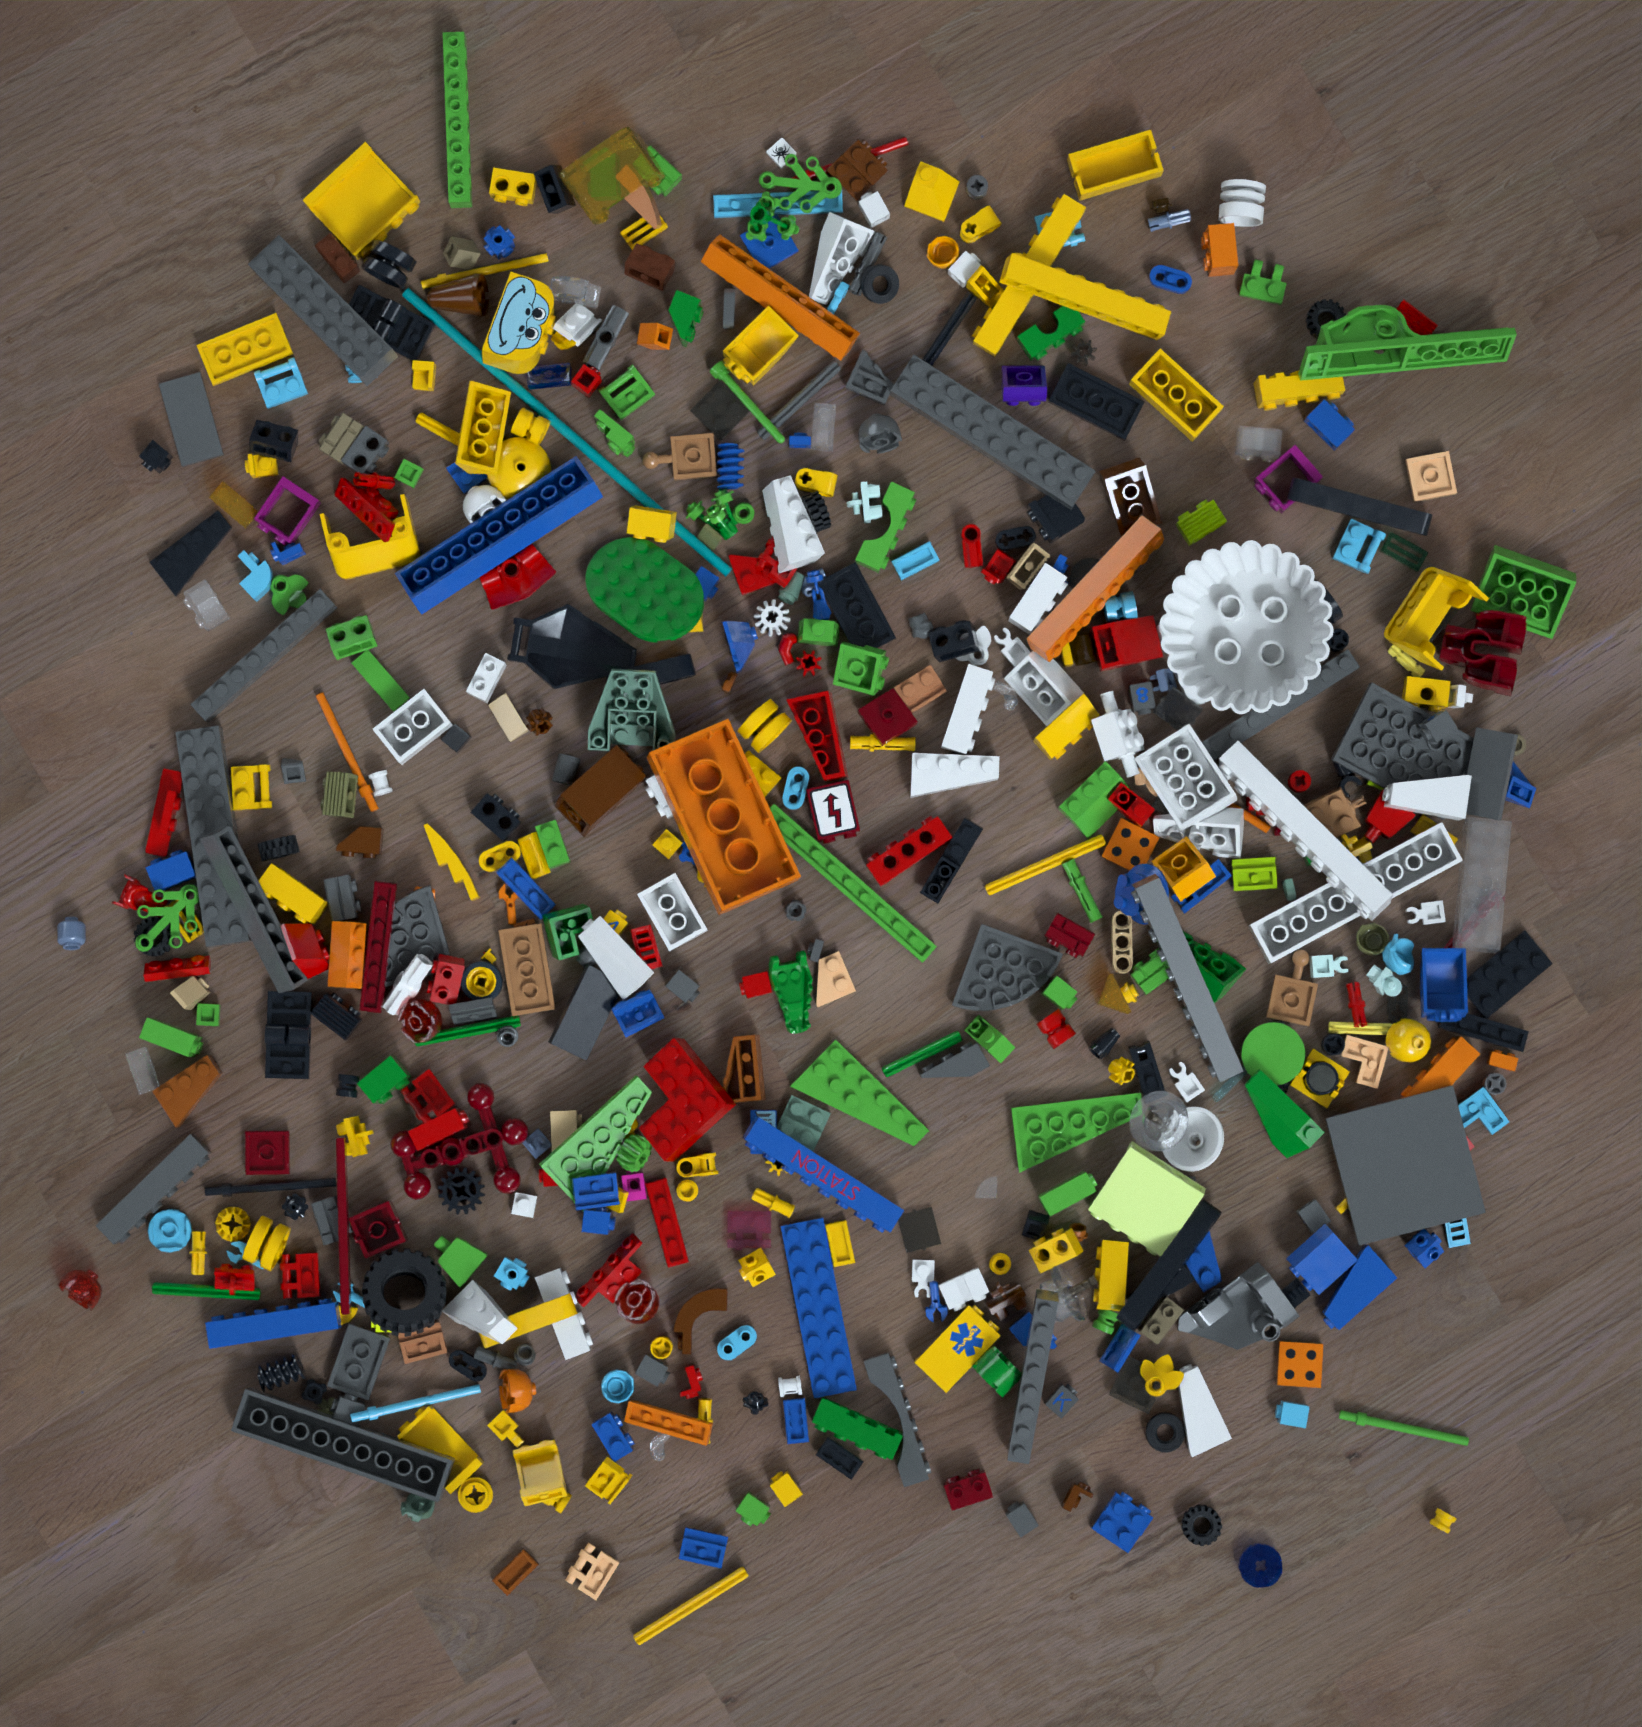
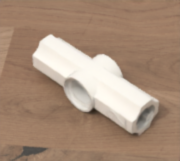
M416 954L406 970L398 974L394 981L393 989L383 1001V1008L388 1013L399 1015L408 1000L417 995L421 988L422 980L433 966V962L427 956Z

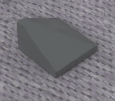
M283 758L281 768L284 784L306 782L303 761Z

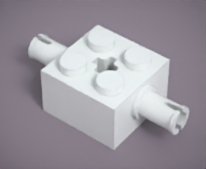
M1109 691L1100 695L1106 713L1091 721L1104 761L1121 759L1126 777L1140 774L1134 755L1145 750L1143 746L1144 739L1138 731L1136 715L1131 709H1118L1114 692Z

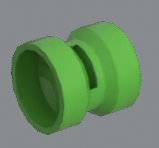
M1099 1309V1316L1094 1320L1092 1327L1112 1335L1114 1331L1113 1325L1118 1321L1116 1319L1118 1313Z

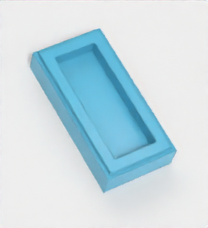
M929 541L891 562L902 581L940 560Z

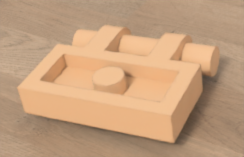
M588 1542L585 1549H581L578 1555L580 1557L575 1565L569 1568V1574L565 1581L573 1584L576 1578L582 1581L578 1589L594 1600H597L620 1562L602 1550L596 1558L592 1555L595 1546ZM588 1561L593 1565L588 1573L584 1574L581 1570Z

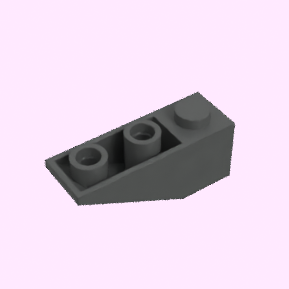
M969 1042L960 1047L962 1052L955 1056L951 1052L942 1057V1063L935 1066L932 1063L922 1069L923 1074L920 1077H971L990 1065L978 1043L973 1045Z

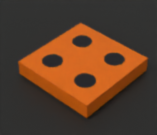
M1120 818L1101 857L1130 871L1136 865L1147 864L1160 837Z
M1279 1341L1276 1385L1321 1388L1323 1344Z

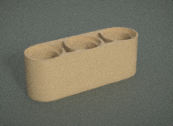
M1117 911L1111 917V964L1116 973L1124 974L1130 971L1133 965L1132 918L1121 911ZM1121 914L1127 918L1125 926L1117 925V915ZM1119 936L1127 939L1128 943L1125 948H1119L1116 945V939ZM1119 958L1127 960L1128 967L1125 970H1120L1117 967L1116 962Z

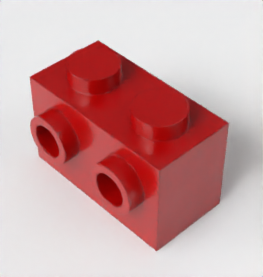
M439 954L438 960H433L431 973H434L433 981L429 980L426 992L430 994L431 1002L447 1005L456 1004L465 967V960L463 958Z

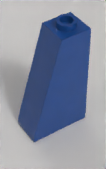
M1365 1244L1356 1256L1358 1260L1348 1269L1322 1311V1314L1325 1316L1323 1321L1330 1329L1335 1327L1337 1330H1340L1397 1279L1395 1274L1369 1245Z

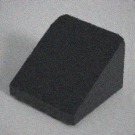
M454 724L441 740L456 753H459L472 737L458 725Z
M1029 1210L1021 1235L1035 1240L1044 1237L1050 1217Z

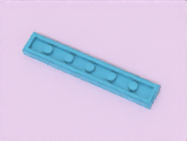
M809 191L796 201L788 211H784L778 206L774 213L777 215L843 213L842 191L837 198H825L813 207L810 213L802 212L800 203L805 199L810 200L819 191ZM793 192L770 193V195L781 199L782 197H788ZM762 193L713 195L714 218L750 217V212L762 197ZM784 200L782 207H788L789 201ZM805 203L803 209L808 210L811 206L810 203Z

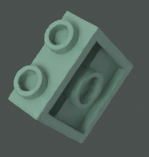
M791 1095L777 1125V1129L809 1150L814 1151L831 1113Z

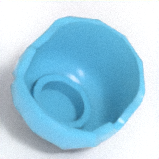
M616 1369L608 1372L601 1383L603 1396L613 1403L627 1401L634 1392L633 1377L623 1370Z

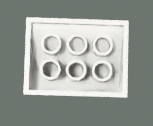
M1190 724L1135 758L1136 763L1180 830L1220 812L1237 801L1234 790Z

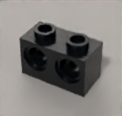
M256 420L249 438V452L292 462L298 445V429L273 424L269 421Z
M961 620L953 626H941L935 628L933 632H929L933 655L939 663L980 651L976 630L970 621ZM964 633H968V637L965 640H960ZM948 639L946 645L939 646L942 640Z
M487 793L470 813L505 842L521 824L518 820L520 815L512 808L509 810L505 809L502 806L504 801L495 793L492 796ZM488 803H493L495 811L490 815L485 814L484 806ZM504 817L511 819V826L507 829L500 827V821Z

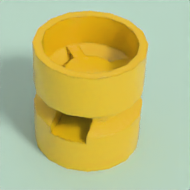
M523 407L513 423L511 433L521 438L526 436L529 442L539 446L548 431L551 421L540 415L535 417L534 412Z

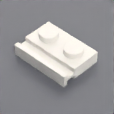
M577 302L555 323L553 329L569 341H575L578 347L600 326L602 319H596L594 317L595 314Z

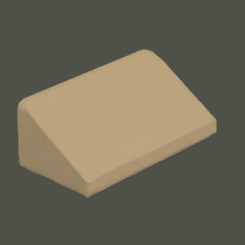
M506 693L488 705L510 742L529 731Z

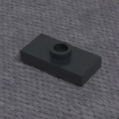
M830 1437L826 1438L815 1454L851 1480L864 1463L863 1460Z

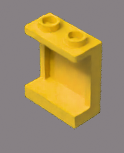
M543 1440L539 1444L532 1446L523 1445L512 1451L520 1482V1495L525 1506L568 1496L559 1449L555 1440Z

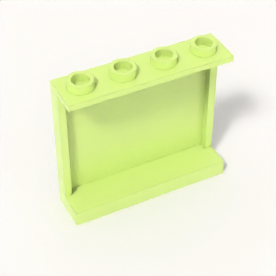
M1132 1141L1094 1201L1090 1203L1088 1210L1091 1211V1215L1096 1219H1103L1108 1222L1113 1230L1117 1232L1122 1231L1128 1235V1239L1132 1242L1144 1245L1146 1250L1152 1255L1156 1256L1158 1254L1161 1256L1204 1196L1206 1188Z

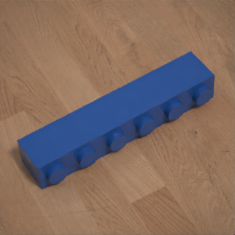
M332 1298L318 1300V1305H310V1302L297 1303V1308L289 1309V1305L275 1307L276 1311L267 1312V1308L254 1310L253 1315L247 1316L246 1312L233 1313V1318L225 1319L224 1315L213 1316L211 1321L205 1323L209 1349L339 1329L342 1325L338 1301L332 1302Z

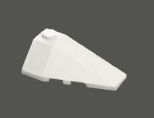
M829 212L820 235L809 293L811 299L825 305L828 304L840 285L841 280L847 272H852L855 268L853 264L859 256L863 257L875 233L874 230Z
M1226 807L1220 812L1183 830H1180L1170 814L1155 815L1153 817L1154 835L1177 843L1187 836L1197 850L1203 848L1212 851V855L1218 857L1241 859L1244 809Z

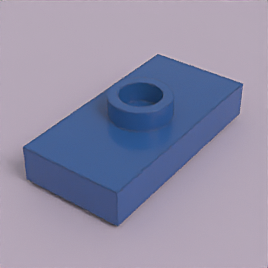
M1121 1324L1099 1361L1118 1373L1141 1335Z
M805 1398L783 1400L787 1444L809 1442Z

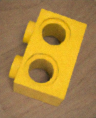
M493 167L489 194L496 202L506 203L509 200L515 201L516 205L527 206L534 202L537 181L534 174ZM500 182H506L508 187L500 191L497 189V185ZM523 185L528 186L529 191L526 194H520L518 192L519 187Z
M1063 1228L1051 1233L1053 1237L1046 1240L1044 1236L1033 1242L1035 1246L1028 1251L1040 1274L1083 1252L1072 1228L1066 1231ZM1061 1240L1067 1243V1249L1062 1247ZM1043 1249L1049 1252V1257L1043 1254Z

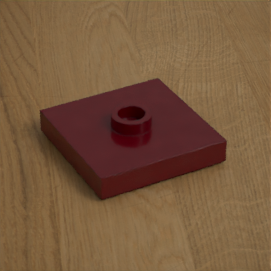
M894 688L858 709L857 712L881 746L918 724L917 719Z
M245 1131L246 1175L290 1174V1131Z

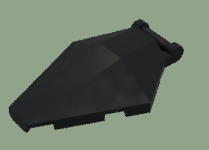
M569 604L533 620L513 619V625L515 626L511 652L508 654L507 661L524 663L553 690L607 677L611 669H625L635 665L637 649ZM523 626L529 628L524 656L519 655Z

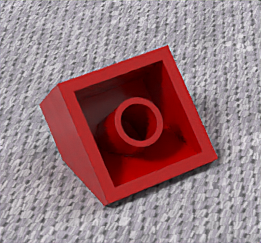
M312 924L280 925L292 961L308 979L329 969L330 952L323 945L325 937L320 929L316 930Z

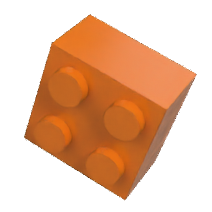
M1234 223L1208 225L1206 231L1203 232V237H1201L1202 250H1206L1205 258H1203L1204 271H1208V277L1234 275L1238 267Z

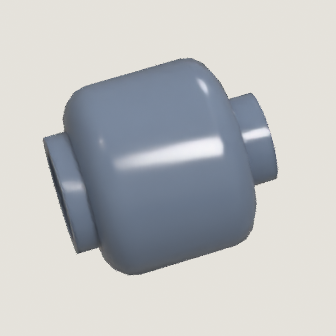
M66 917L65 921L60 922L57 926L58 944L63 946L65 950L80 949V946L86 942L85 924L78 921L77 917Z

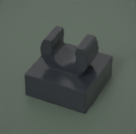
M1297 1278L1281 1290L1294 1309L1310 1296V1293Z

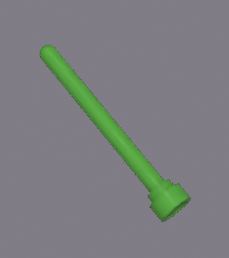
M720 361L715 364L710 370L711 375L715 379L723 380L778 443H783L785 437L731 378L728 369L724 366L725 363Z

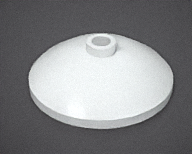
M1188 1107L1176 1112L1167 1121L1168 1126L1163 1129L1161 1136V1146L1164 1156L1173 1166L1183 1171L1194 1172L1208 1167L1217 1159L1223 1147L1224 1131L1221 1122L1212 1112L1201 1107ZM1200 1139V1144L1196 1146V1141Z

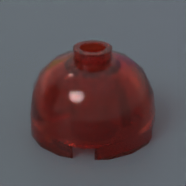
M416 999L404 1004L398 1016L399 1021L402 1020V1033L413 1043H424L433 1039L440 1032L443 1023L439 1008L433 1002L426 999Z
M80 1269L72 1270L57 1284L62 1292L65 1289L68 1291V1297L85 1309L90 1308V1311L96 1307L102 1294L101 1284L97 1281L99 1276L90 1269L86 1272Z
M634 1279L635 1281L631 1283L626 1282L617 1291L615 1297L616 1311L618 1315L629 1323L643 1324L653 1319L657 1314L659 1296L655 1288L648 1282Z

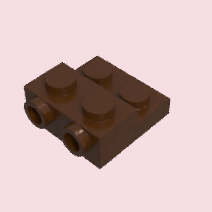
M856 139L826 169L832 177L840 181L842 187L855 201L888 171L885 167L887 162L880 155L875 157L870 152L873 148L864 139L861 142L859 139Z

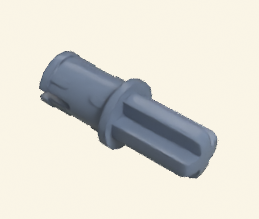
M1189 209L1173 213L1166 212L1165 215L1147 218L1150 232L1167 227L1172 229L1174 225L1190 222L1191 214Z

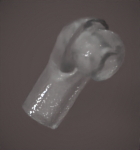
M998 680L993 690L1004 695L1005 709L1009 711L1014 710L1015 706L1018 705V698L1014 688Z
M659 1433L651 1440L650 1454L654 1460L660 1462L665 1458L664 1443L671 1435Z

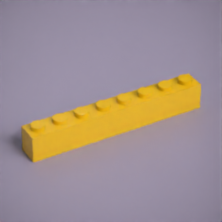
M1065 194L1061 199L1059 197L1056 198L1051 207L1054 211L1050 217L1046 215L1040 225L1043 228L1040 234H1034L1028 244L1031 246L1027 254L1023 252L1026 258L1033 261L1041 260L1051 267L1083 216L1086 207ZM1008 285L1005 290L1000 289L994 299L997 301L993 309L989 307L983 317L986 320L982 327L978 325L972 335L975 338L973 344L996 357L1033 295Z
M1011 253L1006 258L999 283L1155 340H1159L1165 335L1171 311L1166 310L1163 305L1150 304L1141 297L1128 296L1122 290L1109 289L1103 283L1090 282L1084 276L1071 275L1059 267L1052 268L1041 260L1033 261L1026 258V255L1022 253Z

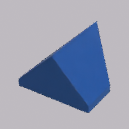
M1513 761L1505 801L1530 808L1536 787L1530 784Z

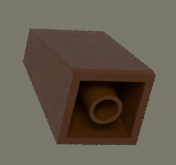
M617 745L559 796L555 804V808L583 837L630 795L646 777L643 768L639 764H634L629 759L628 752Z

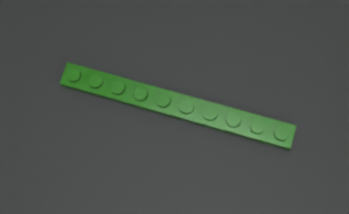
M775 804L770 807L788 846L919 961L923 963L937 947L779 807Z

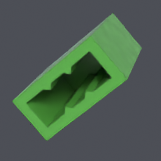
M148 1017L139 1036L140 1039L187 1057L199 1055L204 1044L201 1042L202 1037Z
M1082 1171L1038 1195V1198L1047 1215L1052 1216L1095 1193L1097 1183L1092 1174Z

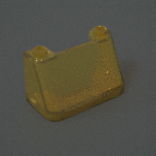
M630 127L617 131L567 166L559 174L567 189L594 225L606 222L610 214L609 208L641 186L654 188L665 177L641 135Z

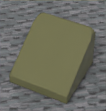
M709 524L704 525L697 537L712 551L723 541L722 536Z

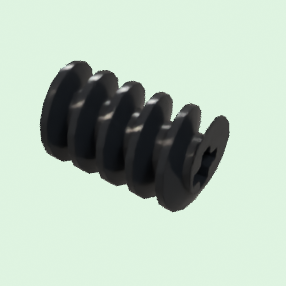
M291 1354L290 1362L286 1357H283V1364H280L276 1359L275 1367H272L267 1362L266 1370L261 1365H258L257 1375L263 1393H265L266 1387L270 1391L273 1390L274 1383L278 1388L282 1387V1380L286 1385H289L291 1378L294 1382H298L299 1375L306 1379L303 1364L294 1354Z

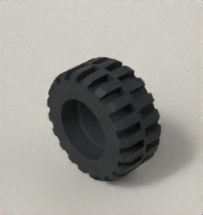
M404 1248V1252H398V1249L391 1250L390 1255L387 1256L384 1253L379 1256L380 1260L378 1262L374 1261L370 1265V1270L366 1271L362 1286L363 1303L366 1314L371 1317V1322L374 1325L378 1324L380 1330L385 1333L387 1330L392 1331L394 1336H398L399 1333H405V1337L411 1336L412 1332L420 1334L424 1332L425 1327H432L435 1319L440 1318L446 1303V1280L444 1275H442L440 1266L438 1264L435 1265L434 1259L430 1256L424 1257L423 1252L418 1250L416 1253H412L409 1248ZM401 1275L417 1278L423 1283L425 1288L424 1300L418 1306L408 1310H400L390 1306L385 1301L383 1293L385 1285L391 1279Z

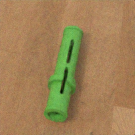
M1075 859L1062 864L1070 880L1069 885L1070 887L1073 886L1090 920L1089 922L1092 923L1102 918L1103 916L1084 881L1086 878L1082 876Z

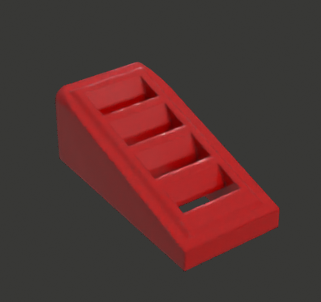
M652 925L630 930L636 954L643 961L656 957L657 962L646 964L651 970L663 967ZM649 932L648 937L637 939L636 935ZM647 941H651L652 945H648L641 948L639 947L640 943H644ZM654 950V953L642 956L641 954L644 951Z

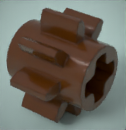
M543 708L532 710L528 717H526L529 722L526 727L530 732L533 731L536 736L546 734L553 727V724L550 722L553 717Z

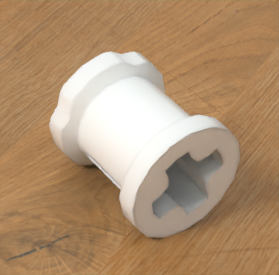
M387 770L368 775L369 779H372L374 796L384 795L393 791L388 784Z
M800 1375L790 1379L778 1378L780 1397H784L785 1394L794 1393L802 1395Z

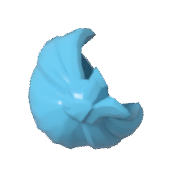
M1394 934L1393 939L1388 942L1382 952L1383 962L1387 968L1399 975L1410 973L1414 966L1412 955L1414 943L1407 938H1398V934Z

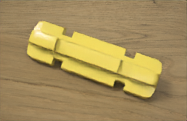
M1395 645L1388 649V653L1392 657H1396V660L1407 671H1411L1414 677H1421L1425 673V669L1420 665L1418 666L1417 662L1406 652H1403Z

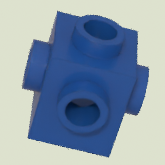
M501 225L497 228L494 226L485 233L486 236L483 239L486 245L483 247L491 257L495 255L500 260L502 257L506 258L514 251L515 244L513 239L515 237L508 228L504 230ZM500 237H502V241L500 243L495 242Z
M1425 1229L1414 1235L1404 1245L1412 1257L1424 1268L1437 1260L1444 1252L1440 1246L1442 1242L1434 1232L1429 1234Z

